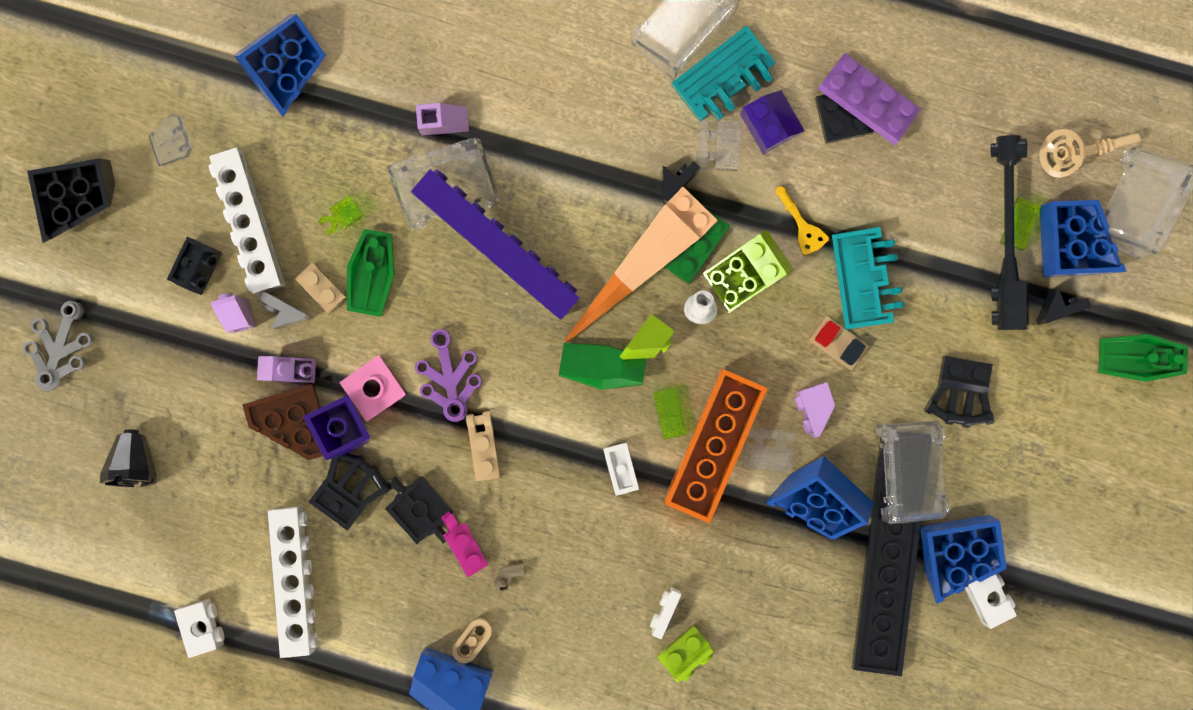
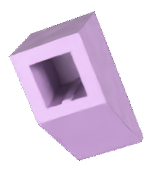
M444 103L416 105L417 126L421 135L469 131L468 110L465 106Z
M233 293L219 295L218 300L211 302V306L225 332L237 333L256 327L248 299L241 298L240 295L233 296Z
M258 356L257 380L315 383L316 359Z
M827 382L797 391V397L794 398L798 411H802L805 418L802 421L806 434H810L813 438L820 437L835 407Z

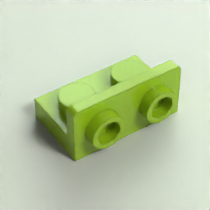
M692 625L658 654L657 658L671 673L674 680L679 683L681 680H688L694 674L693 670L699 664L703 666L713 657L714 649L699 630Z

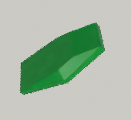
M368 229L363 230L347 265V311L382 317L395 275L393 234Z
M1150 334L1099 339L1098 373L1142 382L1187 374L1188 346Z
M564 343L558 376L599 390L643 385L646 358L623 360L619 357L624 351L623 349L606 344Z

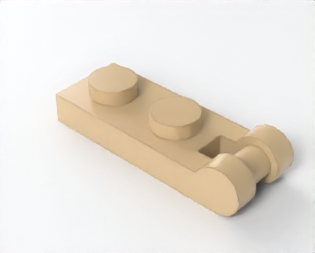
M483 412V415L474 416V414L466 415L476 481L500 478L491 412ZM484 424L485 431L477 432L476 425Z

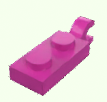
M450 512L441 516L449 530L443 537L464 574L470 577L489 565L467 525L464 522L458 525L454 515Z

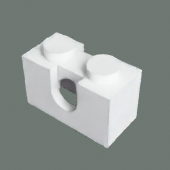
M999 573L982 582L975 581L965 588L982 624L990 629L1017 616L1013 609L1016 607L1013 599L1009 594L1005 595L1002 590L1004 581ZM995 592V600L988 602V595Z
M210 598L174 611L188 658L215 650L224 645V632L220 626L217 627L214 618L217 617V609L214 603H211ZM199 621L205 623L206 632L199 629Z

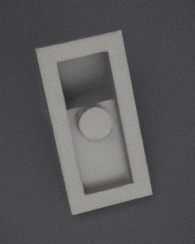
M263 291L259 298L260 301L266 303L264 308L275 314L280 311L271 329L279 330L308 321L311 318L309 314L268 292Z

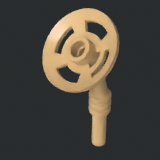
M1059 129L1050 133L1043 141L1039 153L1040 163L1044 171L1049 175L1064 178L1071 176L1081 167L1085 156L1113 152V149L1138 143L1141 141L1139 133L1113 140L1107 138L1106 140H1100V142L1096 141L1094 145L1085 146L1082 138L1075 131ZM1066 135V139L1059 140L1053 144L1055 139ZM1075 140L1077 141L1079 148H1076L1073 144ZM1048 152H1053V158L1057 163L1054 167L1049 162ZM1075 163V166L1073 168H1071L1068 171L1062 172L1063 168L1071 167Z

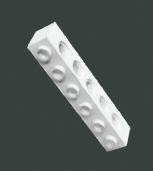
M236 147L209 156L211 161L209 170L213 178H216L219 186L216 187V192L226 208L223 210V214L233 230L230 236L233 244L238 246L240 255L237 257L241 268H245L247 275L245 284L247 289L252 291L253 294L260 296L263 291L269 293L286 287L244 152ZM235 172V180L228 183V175ZM238 195H242V203L235 206V198ZM249 217V226L242 228L241 223L243 219ZM252 240L257 241V248L254 251L249 250V243ZM263 262L265 266L264 271L261 274H257L256 266Z
M303 506L272 509L268 511L280 658L307 656L313 653L318 646V636L313 630L316 612L311 607L314 589L313 585L309 584L312 565L311 561L307 560V550H309L310 542L309 537L305 536V526H307L308 522L306 511L303 512ZM287 526L294 529L295 535L293 539L288 538L285 534ZM288 551L295 552L297 556L295 563L288 560ZM290 575L298 578V587L290 584ZM293 599L300 602V611L292 608L291 602ZM294 624H299L303 628L302 635L294 632Z

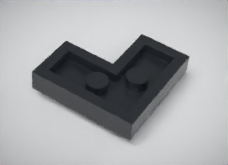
M827 95L816 96L815 101L825 144L866 136L874 132L873 129L851 113L845 114L844 108Z

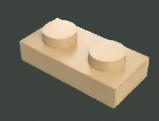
M311 263L295 278L328 314L333 312L347 298L314 263Z

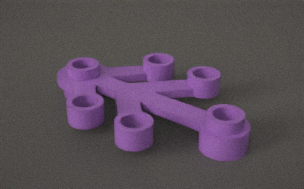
M438 329L432 333L431 343L434 347L438 348L443 375L431 368L430 364L424 360L416 363L415 370L418 374L426 375L446 389L448 399L435 392V388L431 384L422 385L420 394L422 397L430 398L442 406L443 413L448 420L457 422L465 418L467 414L466 402L473 391L481 386L482 379L479 375H470L467 378L466 387L459 396L457 395L456 386L470 365L476 363L477 355L473 351L464 352L462 361L453 373L448 350L451 336L447 331ZM440 335L446 337V341L443 344H439L437 341ZM469 353L474 356V360L470 363L465 359ZM421 363H425L427 365V370L425 372H421L419 370V365ZM472 377H477L479 380L476 386L470 384ZM427 386H429L432 390L431 394L428 396H426L423 392L424 388ZM458 405L460 412L453 414L451 411L452 406Z

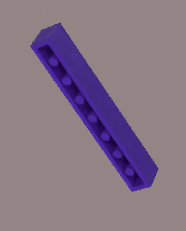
M429 169L410 192L553 315L562 320L579 300V297L575 294L577 289L566 281L563 284L557 279L559 274L549 265L547 268L539 263L541 258L532 250H529L527 253L520 247L523 242L515 235L511 234L508 236L502 231L504 226L495 218L490 221L483 215L486 211L475 201L473 204L469 203L465 199L467 194L457 185L452 188L447 184L446 180L448 178L441 171Z

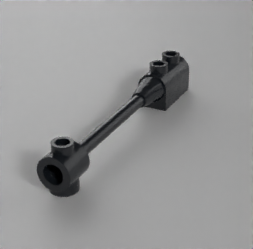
M1006 135L996 137V143H991L990 146L991 158L996 157V162L1004 166L1005 254L999 282H997V287H992L991 290L992 301H997V311H992V325H997V330H1029V282L1019 281L1015 257L1014 166L1021 162L1022 158H1027L1028 145L1027 138H1022L1020 135Z

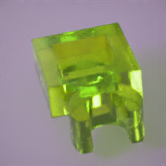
M348 195L329 208L333 213L331 216L321 217L318 223L323 225L325 222H330L331 226L325 233L332 235L336 232L338 225L346 229L364 215L352 197Z

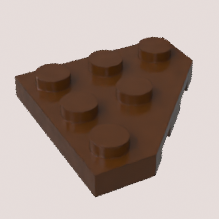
M314 384L242 405L250 429L265 435L270 440L296 452L307 460L323 456L303 418L304 415L321 408Z

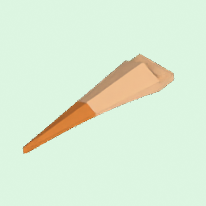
M682 187L664 205L572 329L565 342L573 339L633 290L698 241L718 220Z

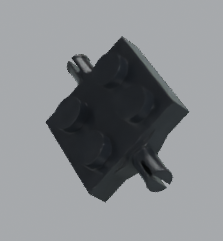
M397 476L390 480L388 483L398 494L394 501L385 508L386 511L416 544L433 533L442 544L445 543L446 540L443 535L446 532L441 528L443 524L441 516L448 512L452 514L454 510L423 476H420L414 483L406 487Z

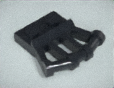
M943 356L938 386L925 406L924 412L929 415L931 413L945 421V424H961L964 428H970V426L983 423L986 425L994 424V416L988 399L993 364ZM948 388L950 391L945 411L937 406V403L945 389ZM958 390L966 392L962 415L955 414ZM976 393L979 396L982 414L972 416Z
M347 453L332 458L326 479L309 503L348 531L367 505L390 491L392 487L390 484H386L376 465L373 464L371 466L362 455L358 456ZM340 461L352 464L339 482L334 480ZM359 468L366 474L354 491L350 492L345 488V485ZM372 478L379 490L361 500L358 496Z

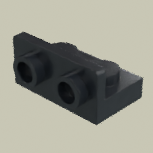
M187 236L167 280L184 289L202 295L222 252Z

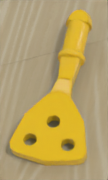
M778 186L776 188V195L779 196L786 207L785 209L793 216L798 226V244L802 254L808 255L818 251L828 242V236L818 227L808 224L801 217L796 203L793 202L787 193V189L783 186ZM809 245L810 249H806L805 246Z

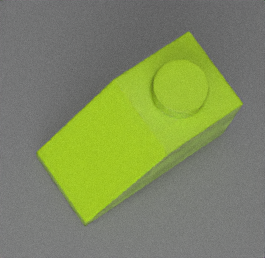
M651 314L619 357L623 360L655 358L660 351L665 353L673 343L670 337L675 331Z

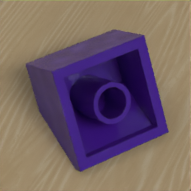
M782 90L760 97L744 106L740 112V116L763 155L805 132Z
M348 395L303 416L325 461L345 455L369 443L370 436Z

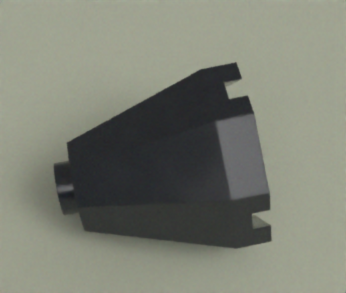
M124 430L123 433L116 436L101 470L100 483H105L107 486L127 488L134 487L139 482H141V487L155 485L157 474L145 436L139 434V430Z

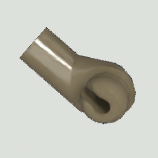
M524 564L502 567L494 579L495 589L500 593L506 592L513 577L525 575Z

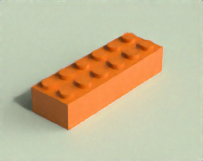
M725 369L719 370L663 500L665 505L710 524L768 388Z

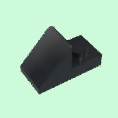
M693 161L689 166L685 163L676 173L679 176L678 178L665 166H662L664 205L699 172L701 167Z
M1058 288L1048 292L1036 323L1037 325L1047 324L1092 306L1088 298L1079 300L1078 296L1063 301L1060 290Z

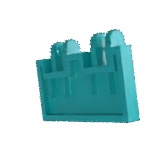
M746 25L673 81L671 86L700 122L709 115L703 107L704 105L719 121L723 118V114L712 99L717 96L725 108L731 112L735 109V106L730 99L746 87L741 77L743 76L751 88L757 92L761 89V86L750 70L755 68L763 80L769 83L772 80V75L768 70L776 62Z
M881 227L832 235L846 330L895 323L893 312L882 314V311L905 307L904 302L901 301L881 305L880 296L898 295L903 292L902 287L878 289V287L889 285L886 264L875 266V264L898 260L897 254L874 257L873 249L890 248L896 245L895 240L871 242L872 239L882 238Z

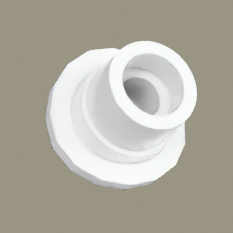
M701 290L690 296L685 302V316L690 321L698 324H706L713 321L717 315V306L713 295L708 291Z

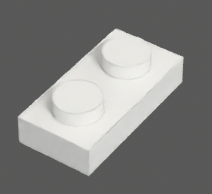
M627 443L604 448L615 495L639 490Z
M671 587L669 593L664 592L659 603L662 606L659 615L654 614L649 626L652 628V636L662 639L681 597L679 590Z

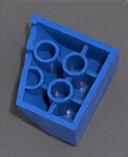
M290 14L233 56L263 96L284 117L288 111L287 109L294 99L298 97L300 90L307 80L311 78L326 54L297 14Z
M1099 200L1052 201L1039 206L1043 277L1090 276L1127 272L1124 264H1121L1117 254L1119 250L1116 243H1113L1108 231L1110 227Z
M825 456L791 473L766 501L772 507L778 505L785 509V514L792 518L796 515L805 520L808 527L831 540L868 524L874 504Z
M991 515L920 526L925 573L936 604L944 601V598L954 593L958 594L964 591L969 584L975 581L982 582L1007 569L1000 520Z
M425 647L420 655L409 695L429 710H481L494 670L471 662L460 663L453 656Z

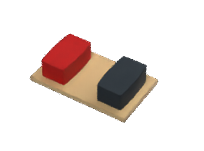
M828 316L824 318L808 340L850 371L854 369L869 348V345Z

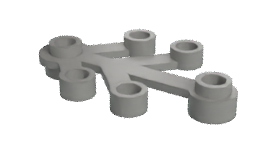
M67 301L62 305L61 314L63 319L55 341L48 329L49 324L46 320L37 318L31 322L32 331L39 334L50 356L46 364L40 353L41 346L39 343L28 341L23 345V352L31 356L38 370L35 382L41 390L52 391L56 389L62 377L76 370H83L86 367V360L83 357L73 356L69 359L68 364L58 368L60 359L82 348H89L94 343L92 335L81 333L75 341L65 345L73 321L79 320L84 314V308L78 302ZM71 306L73 308V312L69 315L67 313L68 307ZM39 322L42 323V328L40 330L37 329V324ZM86 336L88 338V342L84 345L82 343V339ZM32 344H33L34 347H35V350H34L33 353H31V352L29 351V347H30ZM77 359L80 360V366L78 368L74 365V362ZM46 375L50 377L48 383L44 381Z

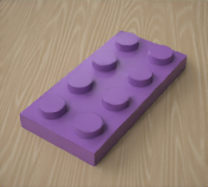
M846 53L842 55L818 87V90L893 145L898 143L921 110V108Z

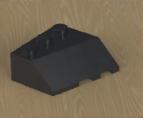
M97 158L27 171L42 243L55 238L111 207L115 180L110 160Z

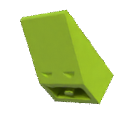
M767 230L757 235L703 274L730 313L794 269Z

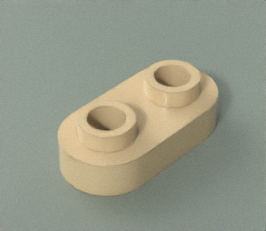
M474 619L456 641L452 652L458 662H471L489 640L492 634V625L487 619ZM477 626H482V627H484L485 632L482 633V634H479V633L476 631V627H477ZM467 645L470 648V652L464 653L461 647Z

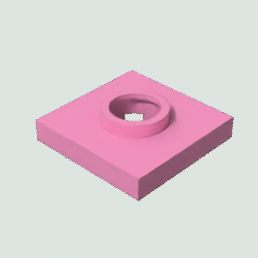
M378 355L339 382L366 422L407 395L381 355ZM368 380H376L380 384V392L375 397H368L364 393L363 386Z

